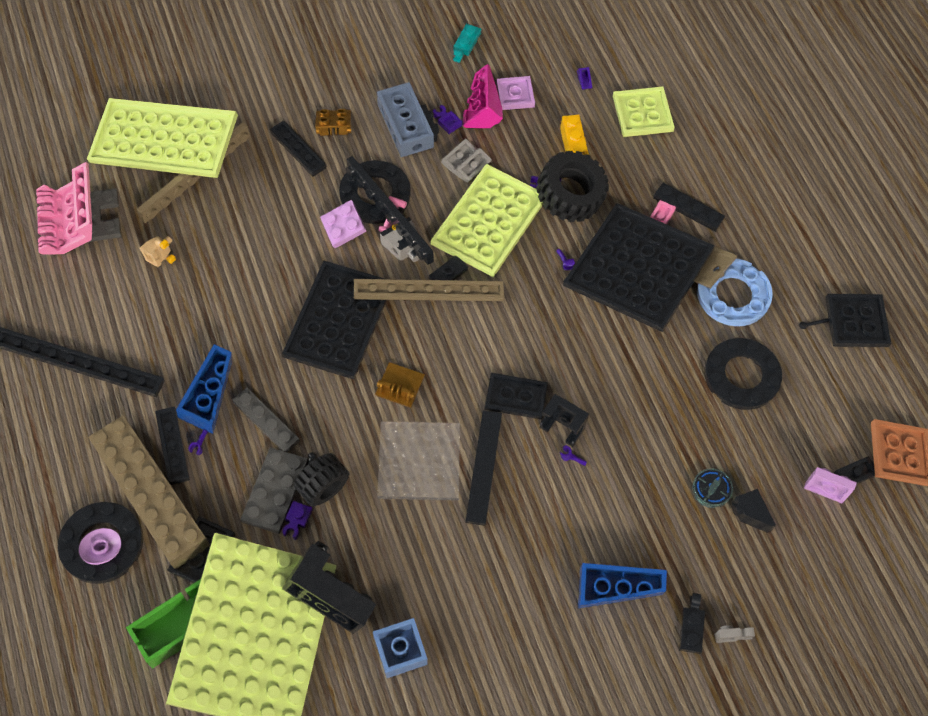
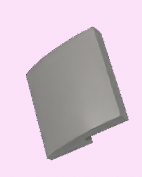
M465 138L442 159L441 163L456 176L468 183L492 159L481 148L477 150Z

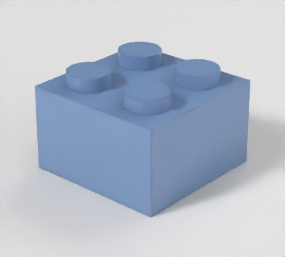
M414 618L373 631V637L386 679L427 665V656Z

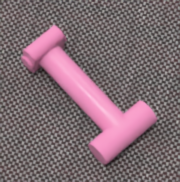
M389 196L390 201L397 209L399 207L405 209L406 201ZM386 219L384 225L379 227V231L383 232L390 228L392 223L390 224Z

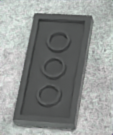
M270 447L240 519L241 522L280 534L297 491L294 483L300 472L307 466L308 459Z

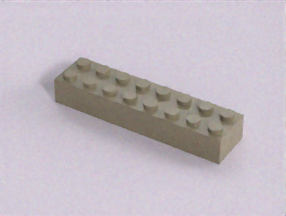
M124 415L88 437L174 569H178L187 563V560L193 559L199 552H203L205 548L210 546L206 537Z

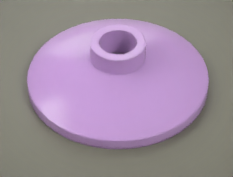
M96 529L82 539L79 545V554L86 563L93 565L106 563L119 553L121 538L112 529Z

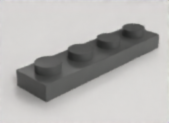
M248 388L232 399L233 403L281 451L288 452L300 442L299 438Z

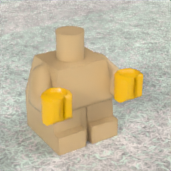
M157 236L148 240L140 247L145 260L157 267L162 264L163 260H167L170 264L176 260L173 254L169 255L171 251L169 244L172 242L169 236L164 239Z

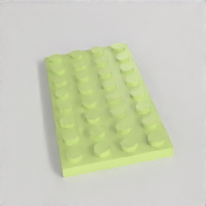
M109 98L87 160L95 164L218 178L238 114L236 111Z

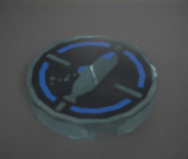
M705 469L695 477L692 490L695 499L701 505L715 508L724 506L730 500L733 493V485L730 478L724 472L717 469Z

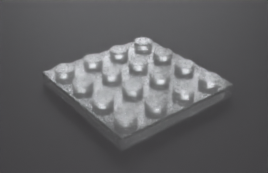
M381 421L378 499L459 500L460 423Z

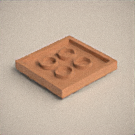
M874 419L871 422L875 477L928 486V429Z

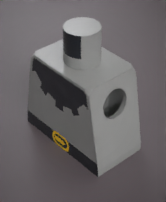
M407 217V218H406L407 221H408V222L413 226V228L416 230V228H415V226H414V224H413L411 218H410V217ZM394 225L380 233L381 244L397 259L404 260L410 257L413 262L419 260L414 248L408 246L406 239L403 235L400 236L397 233Z

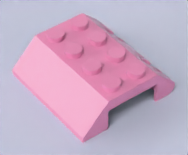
M87 162L72 169L73 181L56 191L47 185L37 188V204H40L37 207L38 234L42 236L38 239L40 254H65L92 240L89 164Z

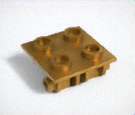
M328 109L316 111V134H320V136L329 135L328 128H330V135H332V128H335V135H337V128H339V135L351 133V110L338 109L329 111Z
M389 362L382 379H379L377 382L378 388L375 396L411 408L425 374Z

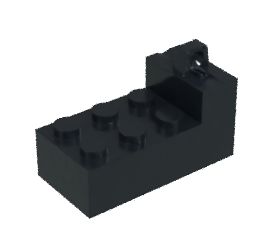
M317 541L315 544L312 543L301 556L282 590L354 634L365 626L376 603L372 601L373 599L365 593L360 594L354 590V586L350 583L338 580L331 571L322 570L330 557V554L327 553L328 546L320 541Z

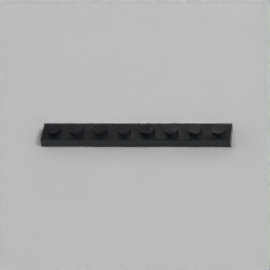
M353 156L347 158L346 170L349 176H353L356 179L359 188L365 190L367 197L375 202L377 209L385 214L387 221L390 224L393 223L397 233L400 236H404L410 248L413 247L416 251L418 258L424 260L427 265L433 263L434 254L430 246Z

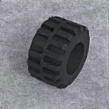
M327 453L314 459L300 472L294 487L305 501L314 507L334 497L346 484L350 473L333 453Z

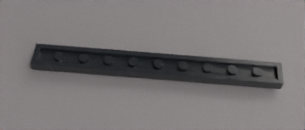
M0 327V349L156 398L165 382L163 377Z

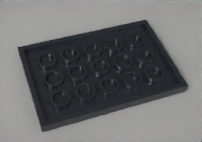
M323 260L282 352V357L354 380L387 300L354 299V279L384 278Z

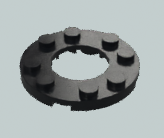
M372 160L360 163L371 178L378 177L388 181L393 189L391 196L406 201L405 209L407 208L411 197V187L409 179L400 168L385 161ZM346 173L339 187L341 204L343 205L352 200L364 223H385V214L382 211L380 212L376 205L362 201L358 195L359 186L356 183V179ZM398 208L401 213L405 211L404 208Z
M733 338L723 341L711 351L705 364V380L712 394L715 393L722 400V403L736 409L752 410L765 406L776 396L782 383V369L776 356L766 346L751 339ZM736 357L752 359L761 368V382L750 389L736 387L726 377V364Z
M97 502L76 511L64 524L58 539L59 558L66 570L77 579L92 584L107 583L126 574L133 563L137 562L143 548V531L137 518L124 506L112 502ZM109 523L119 530L121 537L119 553L112 560L103 564L93 565L86 563L79 554L81 537L92 525Z

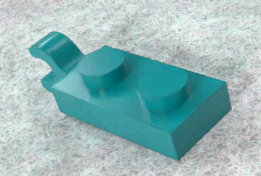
M466 23L453 46L455 55L453 61L460 63L464 55H470L481 35V28Z

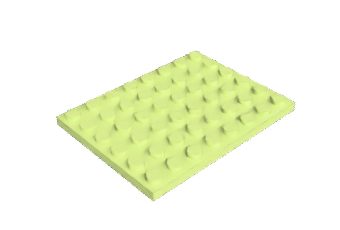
M214 533L167 697V705L214 716L302 715L325 616L282 590V587L300 560L301 555ZM326 562L322 570H328L335 574L336 565Z

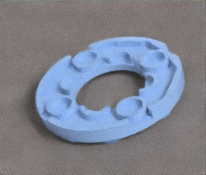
M735 259L724 272V276L719 278L711 289L698 283L697 296L699 303L710 317L720 323L730 326L753 324L765 315L772 301V287L764 272L751 266L752 263ZM724 279H740L750 287L752 299L744 307H729L725 302L719 300L716 293L717 285Z

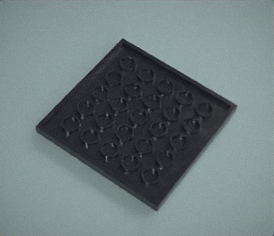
M616 203L563 281V286L663 332L712 254L715 245Z

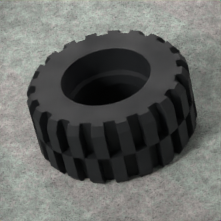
M566 151L565 154L560 152L549 159L538 178V185L536 187L539 194L538 198L540 202H543V207L551 211V215L558 216V219L563 221L567 219L568 222H574L575 220L581 222L591 218L606 199L607 192L609 191L608 177L604 175L605 170L599 166V162L596 159L592 160L590 155H583L579 151H576V153ZM560 178L575 180L583 187L586 195L570 193L562 186Z

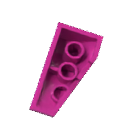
M487 64L475 73L471 86L473 92L467 100L469 104L468 110H464L463 126L465 128H491L503 119L500 98L490 65Z

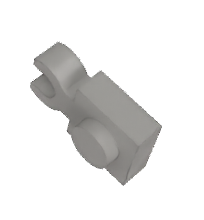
M728 625L720 627L715 633L716 643L753 639L752 637H755L754 627L740 629Z

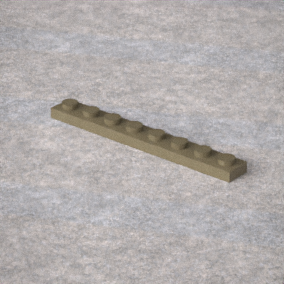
M242 122L233 129L225 157L250 137L248 126ZM188 174L176 176L137 209L140 219L144 223L153 219L158 212L166 208L175 198L181 196L187 188L194 185L202 176Z
M354 279V299L503 301L504 287L503 281Z

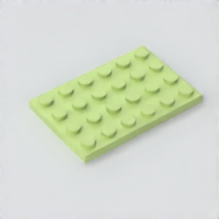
M486 164L431 239V245L452 256L459 257L463 262L494 277L543 206V202H540L537 189Z

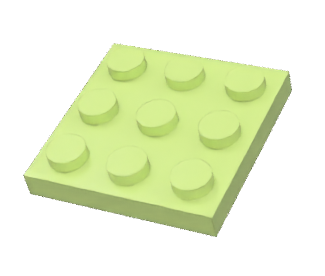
M664 87L613 92V100L623 137L674 131L675 127Z

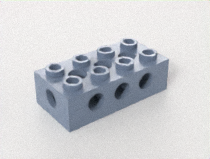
M410 82L377 91L378 107L400 157L434 148V134Z

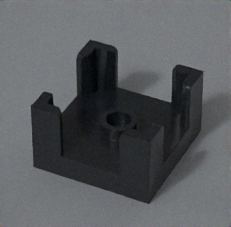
M554 394L542 412L544 419L540 423L539 428L548 432L555 421L572 430L565 443L574 447L585 430L589 413Z

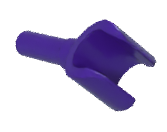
M557 249L556 252L563 261V269L572 270L573 265H575L574 259H567L561 249Z
M204 429L197 442L189 445L188 449L191 453L195 447H198L196 454H202L203 448L201 445L208 433L207 430Z
M563 446V450L568 452V454L560 452L562 460L568 461L571 459L584 466L586 465L587 461L572 454L569 446Z

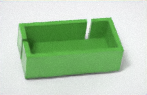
M201 579L185 589L190 597L188 601L180 592L126 627L145 661L152 669L181 650Z

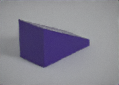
M589 67L579 68L576 72L581 89H591L592 82Z

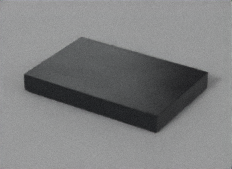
M491 373L484 410L542 420L548 382Z
M200 516L195 521L210 546L214 533L233 538L235 536V532ZM210 546L205 548L203 552H199L193 559L187 560V563L178 569H174L170 564L167 569L168 572L194 584L202 578Z

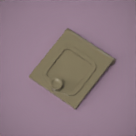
M714 246L712 254L694 282L711 289L717 280L724 276V272L734 262L737 255Z

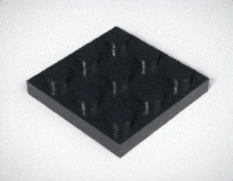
M882 294L826 295L825 299L833 347H889L891 345Z

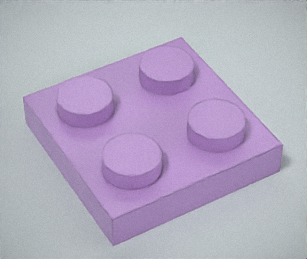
M530 76L496 79L502 110L535 107Z
M352 200L320 217L334 248L366 232V228Z
M817 467L806 481L804 489L843 503L855 490L856 482L851 481L846 476L831 473L826 468Z

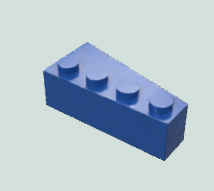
M215 344L213 345L176 409L179 419L203 430L205 429L211 434L214 433L232 365V352Z
M582 563L580 566L578 609L663 595L666 592L667 570Z

